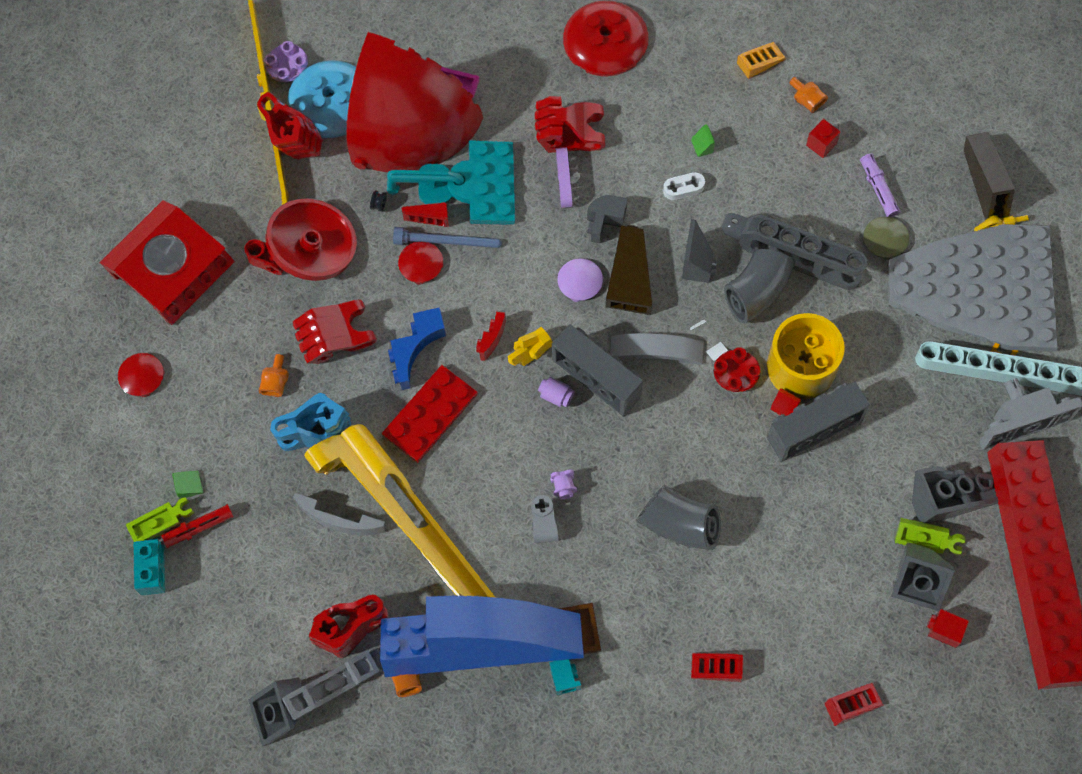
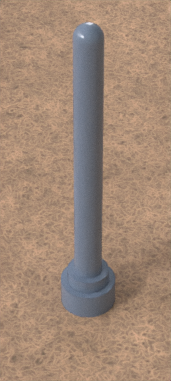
M394 227L393 234L394 245H403V243H408V241L499 248L502 245L499 239L414 233L404 230V227Z

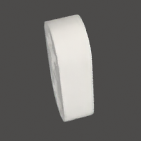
M695 172L667 179L664 183L663 193L670 200L700 194L705 187V178L700 173ZM695 180L696 183H699L698 187H694L691 181ZM674 185L677 188V192L670 190V186Z

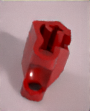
M270 92L261 95L257 101V107L266 119L271 143L286 155L297 160L320 156L323 139L318 129L314 128L312 120L289 105L283 104ZM269 100H272L275 104L271 110H267L265 106Z
M549 96L536 101L537 111L534 115L536 120V138L538 143L548 153H556V148H567L568 152L578 150L598 151L605 147V135L595 132L588 125V123L597 122L603 118L604 108L602 105L580 102L563 108L561 96Z
M352 300L336 305L312 308L293 321L294 329L299 330L295 333L297 341L301 342L299 344L301 352L306 353L304 358L307 364L327 362L333 357L334 351L354 352L375 344L377 338L373 331H357L350 325L353 318L362 315L365 310V304L362 300Z
M374 594L367 595L353 603L333 605L314 617L313 625L309 632V640L318 648H322L338 658H345L368 633L381 627V619L388 618V610L384 607L383 601ZM335 616L350 617L343 630L340 629L333 619Z

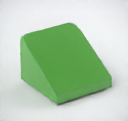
M707 124L703 125L691 139L698 157L714 152L715 141Z
M199 471L172 473L175 491L180 499L203 493Z

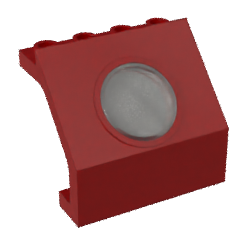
M162 200L99 263L116 280L121 278L151 304L167 323L173 325L235 261L226 252V248L179 207Z

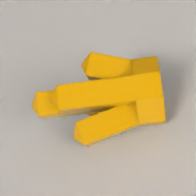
M542 327L532 333L519 337L518 341L514 342V350L516 351L508 355V362L514 366L517 364L525 366L534 359L538 360L544 352L552 348V339Z

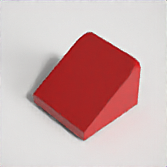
M780 388L770 409L779 415L785 414L787 416L793 413V410L799 406L801 400Z

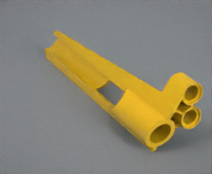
M362 424L352 425L346 428L340 435L331 436L313 445L305 452L304 457L316 473L328 475L340 467H347L417 546L456 596L495 597L417 498L402 472L366 426ZM388 474H390L428 523L426 527L417 528L385 487V478Z

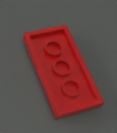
M441 365L381 434L416 463H419L478 395V392L445 366Z

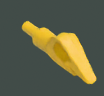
M993 215L975 227L974 231L1002 224L1015 225L1018 222L1028 221L1029 217L1024 215L999 218Z

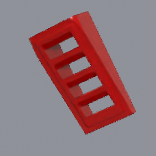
M445 202L401 207L404 221L449 227L448 210Z
M692 653L691 679L742 681L743 654ZM700 660H704V673H699ZM710 660L714 661V673H709ZM720 661H725L724 673H719ZM730 662H735L734 673H730Z
M873 683L834 696L824 703L834 726L883 706ZM863 692H867L872 703L871 705H868ZM857 695L862 708H859L854 696ZM848 699L853 710L852 712L849 711L844 700Z

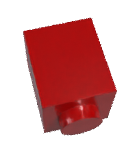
M823 118L809 133L806 146L824 158L837 145L841 131Z
M940 609L936 615L931 614L926 626L930 629L928 636L957 648L962 642L969 620Z

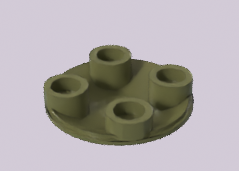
M878 217L866 226L863 242L873 254L885 260H890L905 251L909 243V233L904 224L892 217Z

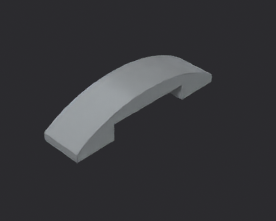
M622 334L611 336L610 355H615L622 360H633V357L679 360V363L702 365L703 342L666 334Z
M297 493L294 494L293 498L298 506L314 521L329 529L352 535H375L384 533L387 530L384 521L362 514L360 522L356 523L319 511L321 506L318 500Z
M366 650L309 684L282 697V700L293 720H296L380 672L369 651Z

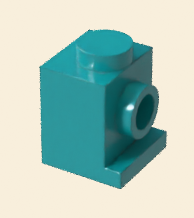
M569 659L549 662L557 696L581 690L580 680L576 682L574 680L579 678L575 663L570 664Z

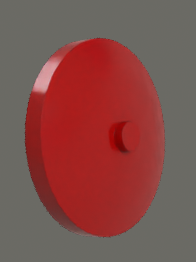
M296 199L280 206L272 214L265 234L268 252L275 263L287 273L310 281L327 280L341 274L350 265L357 246L356 233L349 219L336 207L316 199Z

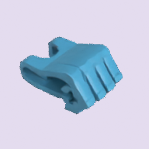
M318 393L295 411L276 417L271 422L270 431L277 439V443L282 450L292 451L303 447H312L331 436L340 435L346 428L350 427L351 417L344 407L328 398L327 395ZM320 422L324 434L319 435L310 431ZM281 424L289 426L281 429L279 432L277 431V427ZM284 440H293L290 444L283 443Z

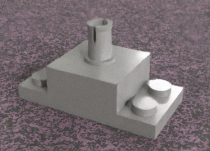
M1018 378L1013 379L1014 382L1012 380L1007 381L1003 385L1011 400L1003 403L993 417L995 422L991 423L989 429L984 432V436L980 440L982 449L986 450L998 443H1007L1071 421L1082 408L1080 397L1072 400L1070 397L1056 402L1049 387L1025 395Z

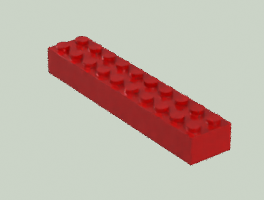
M1044 440L998 443L987 454L996 496L999 500L1000 515L1038 690L1082 686V605Z

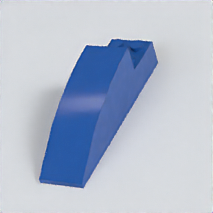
M482 596L426 597L425 615L381 619L380 662L385 677L584 658L580 614L528 601Z

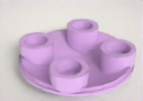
M285 41L267 54L264 62L266 71L272 79L279 82H290L307 68L308 58L301 47L294 45L291 41Z
M571 260L564 264L558 273V286L561 292L574 302L590 299L602 288V272L590 260Z

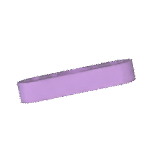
M556 148L561 208L572 207L567 148Z

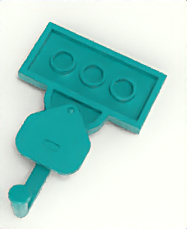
M469 140V160L455 164L451 170L442 164H426L419 170H390L387 174V192L390 195H395L399 192L400 187L397 182L418 183V196L424 204L447 203L452 197L460 202L468 203L470 208V224H515L513 142Z

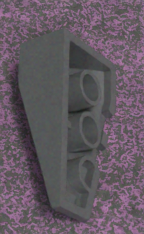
M940 466L915 471L912 505L919 522L934 523L992 506L999 502L992 474L965 473V470L960 469L956 471L945 470V467Z

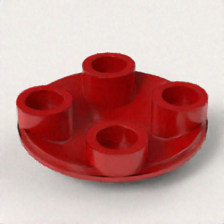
M414 242L406 246L400 253L398 267L406 279L420 285L434 279L443 268V257L435 245L429 242Z
M741 347L720 355L714 363L713 370L717 383L722 388L731 392H744L751 389L758 382L761 372L756 358Z
M137 353L128 357L121 364L118 371V382L126 393L132 396L147 397L160 386L165 370L159 359L148 353Z

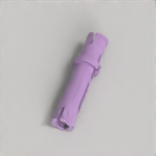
M873 154L863 156L860 162L866 171V179L873 186L886 216H897L901 211L886 184L883 170H880Z

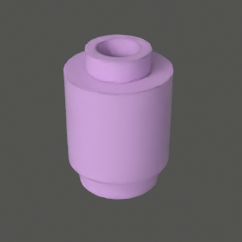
M549 377L548 380L543 379L538 389L541 392L540 398L559 407L564 406L566 408L570 404L575 392L570 389L571 386L553 377Z

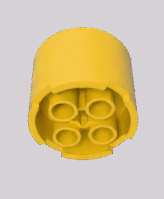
M812 313L797 314L783 321L774 334L767 359V372L773 385L778 390L780 388L800 399L814 398L827 391L836 377L844 356V340L839 329L827 318Z

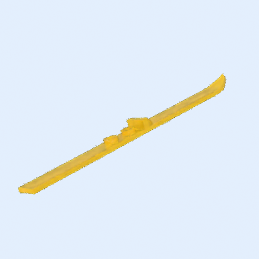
M248 0L260 74H257L259 87H263L264 91L260 93L261 97L266 92H270L255 3L254 0ZM272 100L266 102L267 110L273 109ZM258 109V111H259V113H260V116H261V119H263L264 121H266L265 117L263 116V114H262V113L260 112V110ZM273 145L283 205L289 202L281 151Z

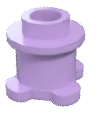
M570 469L550 474L551 483H554L555 486L554 496L562 500L572 498L573 494L577 492V488L573 484L574 470Z

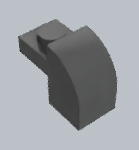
M605 195L595 199L590 204L587 210V220L590 221L588 234H591V242L600 244L605 224L617 227L623 225L628 198Z

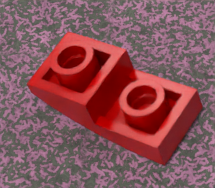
M496 311L495 319L490 321L489 332L483 331L482 339L477 340L476 352L480 354L481 361H486L502 337L506 324L505 312Z

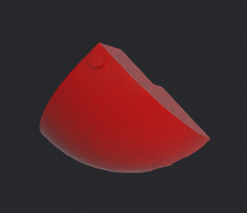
M371 32L367 33L360 52L349 99L347 146L351 163L356 168L362 170L368 168L389 172L390 170H419L423 165L440 164L448 160L465 147L479 129L483 120L479 104H474L472 93L462 87L463 83L453 74L448 76L441 71L442 66L429 57L424 60L414 49L410 47L408 50L402 49L394 45V40Z

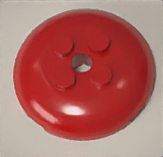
M603 0L584 5L570 17L564 28L563 45L568 58L575 66L577 65L586 70L587 73L597 76H614L629 71L637 65L648 48L649 35L642 17L631 7L616 1Z

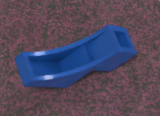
M440 307L413 313L414 322H410L413 335L390 340L392 349H388L390 362H395L397 369L392 370L395 384L400 383L402 390L411 388V369L418 354L431 342L446 336Z

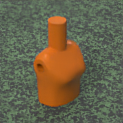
M793 77L789 82L797 90L794 99L811 113L818 110L828 100V96L814 82H808L804 85L796 77Z
M276 354L273 367H267L262 370L261 383L258 390L260 394L281 397L283 395L284 386L289 378V372L282 368L283 355Z
M419 674L392 677L398 697L412 696L422 690Z

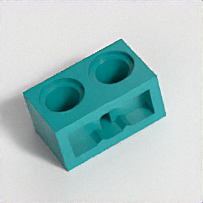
M158 539L133 542L134 589L140 595L165 593L164 545Z

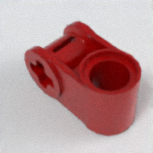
M253 239L246 243L244 250L251 265L276 275H282L283 269L270 256L266 242ZM254 251H261L258 255H251Z

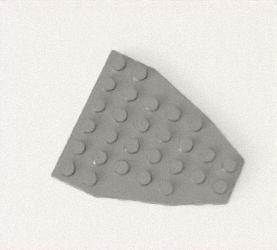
M1002 224L935 241L892 258L888 261V304L897 309H903L914 317L916 314L929 320V324L963 336L967 333L979 337V341L985 343L987 340L1001 344L1000 348L1006 350L1055 352L1057 350L1050 228L1049 226Z

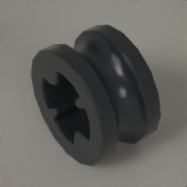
M374 190L370 201V209L375 210L377 208L378 211L383 212L387 201V193L382 192L380 194L379 191Z

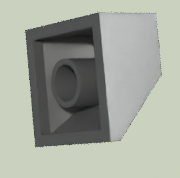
M691 219L682 279L709 283L710 275L715 276L717 263L712 262L714 253L697 221Z
M907 542L899 564L891 597L939 611L955 568L932 549Z
M299 677L274 681L248 699L262 747L269 745L295 727L298 719L293 720L282 697L302 687Z

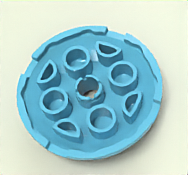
M336 60L318 62L303 70L291 84L287 104L311 119L315 126L314 128L318 129L322 138H335L347 134L348 106L356 67L352 64ZM329 93L333 94L331 97H326Z

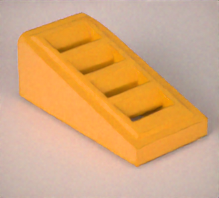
M771 42L738 55L737 64L747 78L750 79L784 61L785 56L777 45ZM772 49L777 56L773 57L769 50ZM765 53L769 59L766 60L762 54ZM756 57H759L762 62L759 63Z

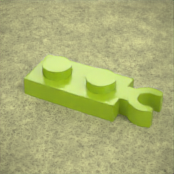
M187 498L179 499L174 507H172L170 502H167L125 524L133 541L152 540L179 526L181 523L178 518L192 516L194 511L191 508L186 511L182 510V507L189 503Z
M900 518L895 535V543L906 545L907 542L941 554L947 548L953 554L960 555L962 554V547L954 544L957 542L965 544V536L962 534H953L951 536L949 535V528Z

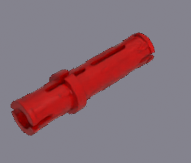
M226 504L193 521L181 523L180 527L162 534L161 537L168 549L186 539L189 541L193 539L192 536L230 518H234L229 505ZM214 517H217V518H215V519H213V520H211V521H209V522H207V523H205V524H202V523H204V522H206V521H208V520H210V519H212V518H214Z

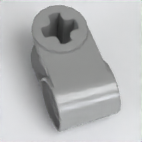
M539 495L533 499L531 505L534 543L559 541L552 500L546 495ZM540 504H545V512H540Z

